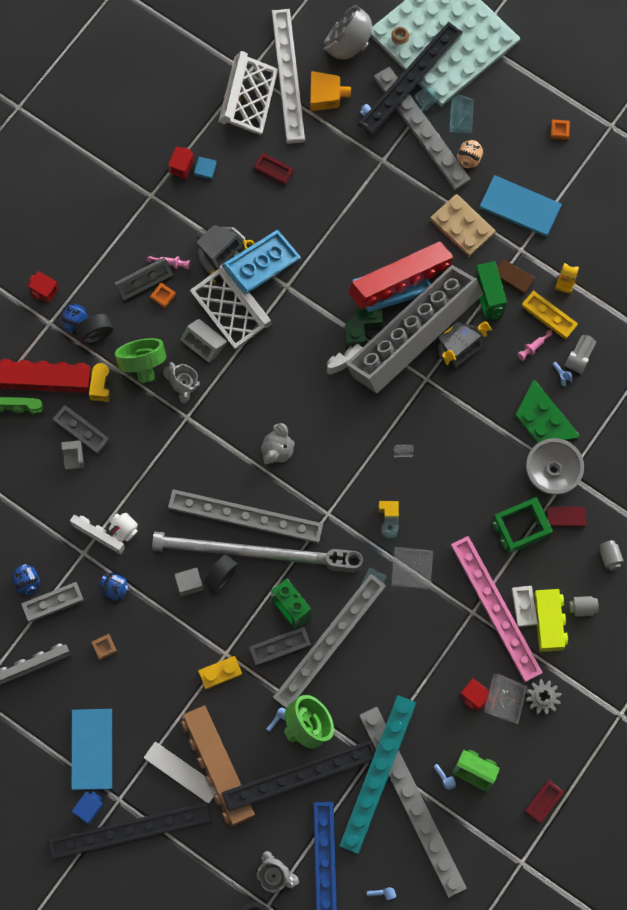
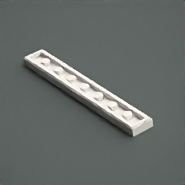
M290 9L272 10L287 144L305 142Z

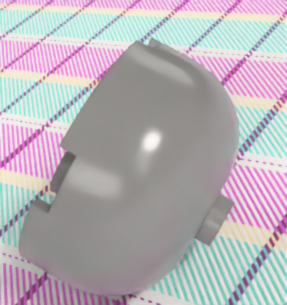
M357 5L352 6L345 12L346 17L344 16L339 22H336L324 41L326 46L323 49L337 59L352 58L368 46V40L372 33V21L369 15Z

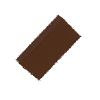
M502 259L497 267L501 281L522 294L526 293L535 279Z

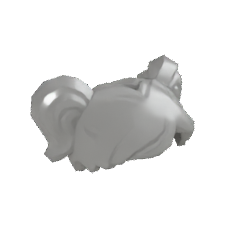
M170 362L169 366L164 367L163 374L169 380L173 389L179 393L180 402L182 404L187 403L190 399V393L200 385L197 381V372L187 364L175 366L174 363Z
M278 423L274 425L273 432L265 436L261 452L266 465L273 464L274 462H286L293 454L295 443L288 436V429L285 424Z
M269 851L263 853V863L258 868L256 877L261 881V886L266 891L277 893L286 886L293 888L299 884L298 877L290 874L289 869L280 860L275 859Z

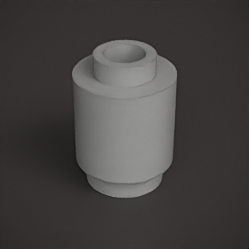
M613 540L602 543L600 545V554L605 568L610 569V571L620 569L624 561L618 544H615Z
M592 596L573 597V600L569 601L570 613H573L574 617L598 614V599Z

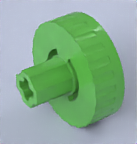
M146 338L135 340L119 347L115 351V357L119 370L123 372H136L139 382L145 383L155 379L153 368L166 360V352L162 340Z
M302 695L286 707L285 720L287 727L284 734L290 742L298 741L303 746L314 749L332 738L334 734L333 720L326 707L318 699L310 695Z

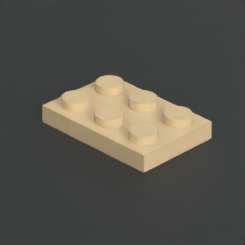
M457 194L430 217V221L468 257L476 252L496 232Z

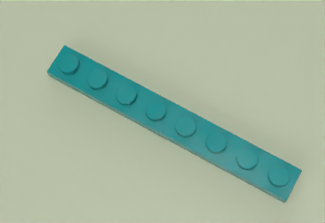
M397 695L339 845L340 847L359 854L417 704L416 702Z

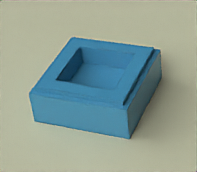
M199 157L194 176L212 180L217 161Z

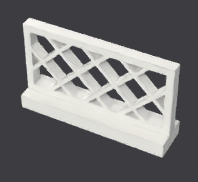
M240 51L234 57L218 122L223 124L228 122L261 135L278 69L247 57L248 53ZM247 63L252 64L256 71L250 74L246 68ZM262 71L271 72V79L266 80ZM258 74L262 83L256 85L251 76ZM245 79H248L252 86L247 90L242 84ZM262 85L267 90V95L263 97L258 90V87ZM254 90L258 99L252 101L247 92ZM244 95L248 104L241 106L238 100L239 96ZM258 101L263 106V111L259 113L254 106V103ZM248 106L251 107L254 113L249 118L244 111V108ZM240 111L244 120L238 121L233 119L235 112ZM256 117L259 122V128L252 126L250 120Z
M222 265L217 271L190 290L235 350L258 332L271 325V320L250 293L245 295L222 268ZM218 275L224 280L223 287L212 286L213 279ZM201 288H209L208 298L199 297L196 292ZM212 289L222 290L221 300L210 298ZM225 291H232L235 294L234 301L224 300ZM210 302L220 303L219 313L209 310ZM223 303L233 305L232 314L222 313ZM236 305L246 308L245 316L235 315ZM221 316L232 318L230 327L220 324ZM234 318L245 319L243 329L233 328ZM247 320H254L259 326L254 330L246 329ZM232 331L243 332L242 339L237 343L231 338Z

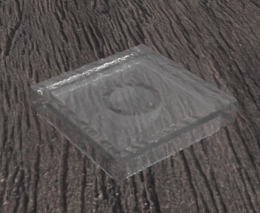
M395 547L391 586L430 590L433 550Z
M493 674L484 712L510 723L519 724L527 686L500 674Z

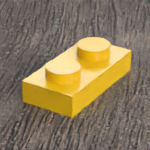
M235 656L198 670L206 690L242 676Z

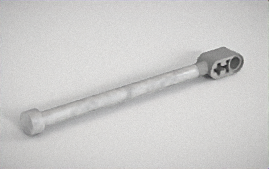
M154 532L152 551L162 552L163 548L322 564L332 571L351 573L358 572L363 562L362 555L357 551L332 549L328 553L166 537L164 532ZM333 557H337L336 563H332ZM343 557H346V558H345V565L342 564V563H343ZM351 558H355L359 561V564L352 566L348 561Z

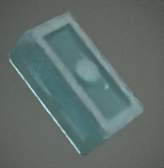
M460 94L452 98L451 132L472 133L474 99Z

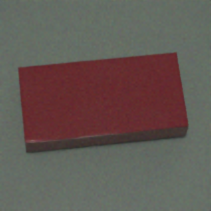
M261 153L253 167L254 171L286 186L294 172V168L264 153Z
M547 506L546 515L551 527H586V507Z
M548 780L524 812L541 824L564 794V791Z

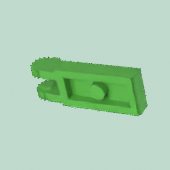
M0 397V413H3L5 410H12L14 413L29 411L31 414H40L44 409L39 399Z

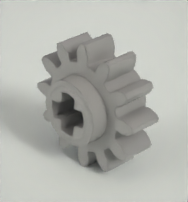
M541 679L538 683L539 686L532 683L531 687L533 690H527L526 693L531 695V697H528L526 702H532L529 709L537 708V715L543 710L546 716L549 712L548 709L555 712L556 708L554 705H560L561 702L556 700V698H559L561 693H555L558 686L550 687V680L544 685ZM545 694L548 699L541 701L539 696Z

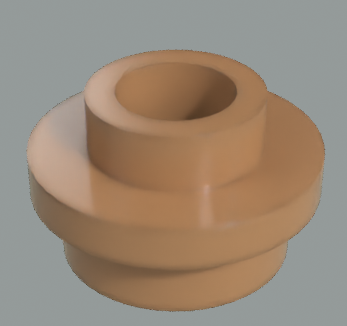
M397 27L392 31L391 39L395 44L403 45L409 40V32L404 27Z

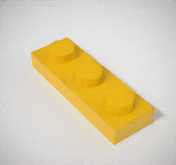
M532 291L521 305L522 308L565 340L578 325L577 322L535 291Z

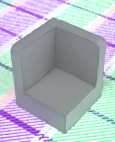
M81 441L62 442L65 469L84 468Z
M197 568L175 574L180 596L203 590Z

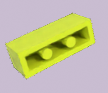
M559 589L536 590L534 593V603L538 623L539 652L563 651L565 645H568L567 633H564L563 625H566L565 614H562L561 606H564V597L560 595Z

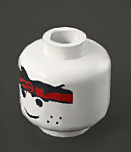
M117 513L109 521L111 523L109 531L121 541L126 540L128 542L138 532L137 523L127 513L121 515Z

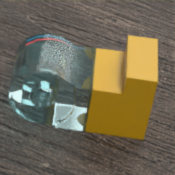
M379 501V513H384L381 534L386 539H393L396 537L399 529V501Z

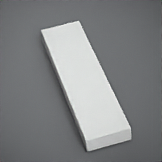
M154 742L144 756V759L210 804L216 792L213 786H208L205 776L163 746Z

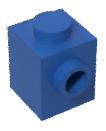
M85 792L72 810V813L90 825L104 806L100 802L102 798L94 792L91 794Z

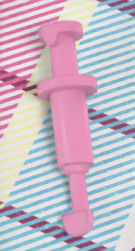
M152 256L146 258L147 262L150 263L161 259ZM164 257L170 266H174V269H178L179 266L190 269V260L186 262L180 261L179 257L175 259Z
M548 330L544 337H539L532 344H526L525 350L517 354L518 358L524 361L528 354L534 355L535 350L544 344L546 338L552 335V330Z

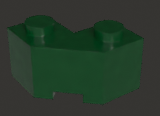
M360 308L345 324L346 350L349 347H354L357 343L364 347L366 342L365 331L382 330V308L368 312L366 308L362 310Z

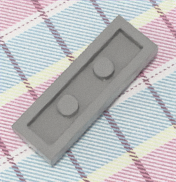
M74 582L21 604L30 623L81 603L84 600L77 582Z

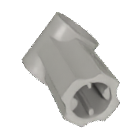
M582 335L564 366L582 374L589 361L588 358L596 345V341L588 335Z

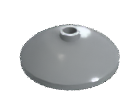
M557 438L546 439L536 444L530 451L526 461V471L530 481L537 489L547 494L560 495L573 490L579 484L584 473V461L579 450L570 442ZM550 468H555L557 472L552 473Z

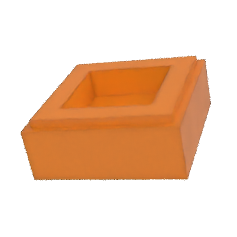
M551 120L550 139L569 140L570 121Z
M160 283L151 294L150 299L166 309L176 296V292Z

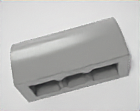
M200 319L188 325L180 339L208 362H211L228 342Z

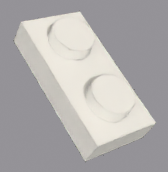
M532 586L512 588L517 626L537 625Z

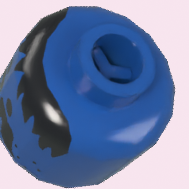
M78 304L68 305L60 317V321L64 325L63 329L73 333L76 326L88 318L87 310Z
M21 565L14 570L12 581L17 592L26 595L35 593L40 585L36 569L32 566Z
M113 572L109 573L108 576L103 575L98 585L102 587L101 594L113 601H117L119 598L123 599L129 587L125 578Z

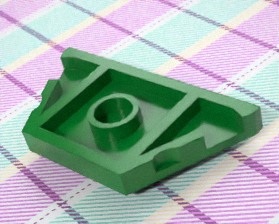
M535 380L532 381L515 417L536 444L552 438L562 440L579 439L580 435L539 384Z

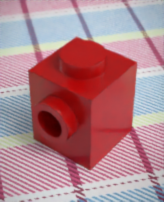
M176 146L168 164L169 173L186 179L194 162V153L188 148Z
M39 271L36 275L31 276L28 281L30 295L37 300L42 299L47 303H50L59 290L57 281Z
M473 678L460 693L459 697L465 701V706L470 710L475 709L478 712L481 707L485 709L491 702L489 697L492 693Z

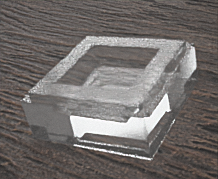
M395 445L393 457H413V445Z

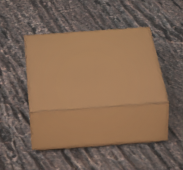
M109 634L91 642L99 661L117 653Z

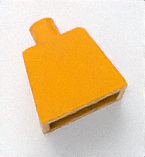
M311 71L310 111L338 108L340 106V97L351 98V87L340 86L339 76Z

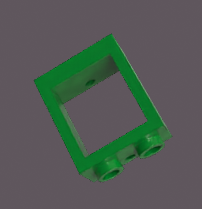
M496 262L479 264L476 267L474 278L477 279L483 292L479 299L485 320L490 318L491 320H496L504 315L507 305Z
M537 497L497 513L493 517V529L496 533L499 532L502 538L500 543L504 550L507 549L509 554L548 538L553 533ZM529 508L540 532L513 543L502 519Z
M285 579L271 590V601L294 630L300 628L311 619V608L288 579Z

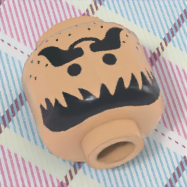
M474 140L463 142L457 154L459 163L465 168L478 166L483 155L481 145Z

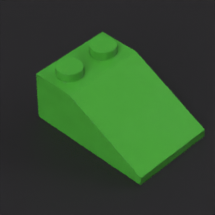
M470 749L468 751L463 750L452 774L488 792L494 784L500 768L496 766V762L486 758V760L479 758V754Z

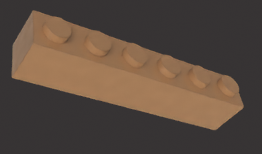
M204 705L183 714L182 721L180 722L182 729L185 733L188 732L191 738L189 740L190 747L193 751L196 750L199 756L197 762L201 769H205L207 774L205 779L208 786H213L216 792L213 797L218 806L221 805L224 811L222 813L224 822L226 824L229 823L232 828L252 819L255 814L251 805L231 812L227 810L221 793L241 786V783L206 706Z

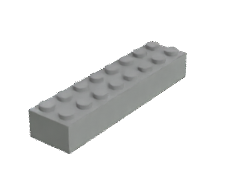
M451 265L346 363L352 377L377 394L483 295L477 279Z

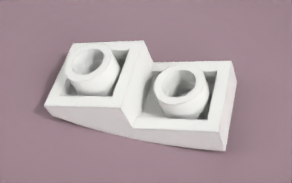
M357 343L354 347L348 348L344 354L345 356L341 353H338L336 357L332 356L327 362V373L333 374L347 367L346 363L363 347Z

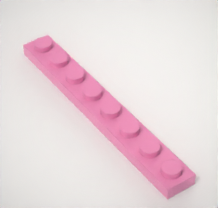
M469 536L451 544L452 550L524 683L543 673Z

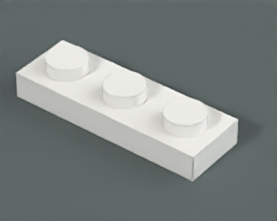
M73 515L70 523L74 528L120 555L124 551L123 541L116 535L111 537L106 534V530L101 526L96 525L94 527L89 524L90 521L84 516L80 515L78 517Z

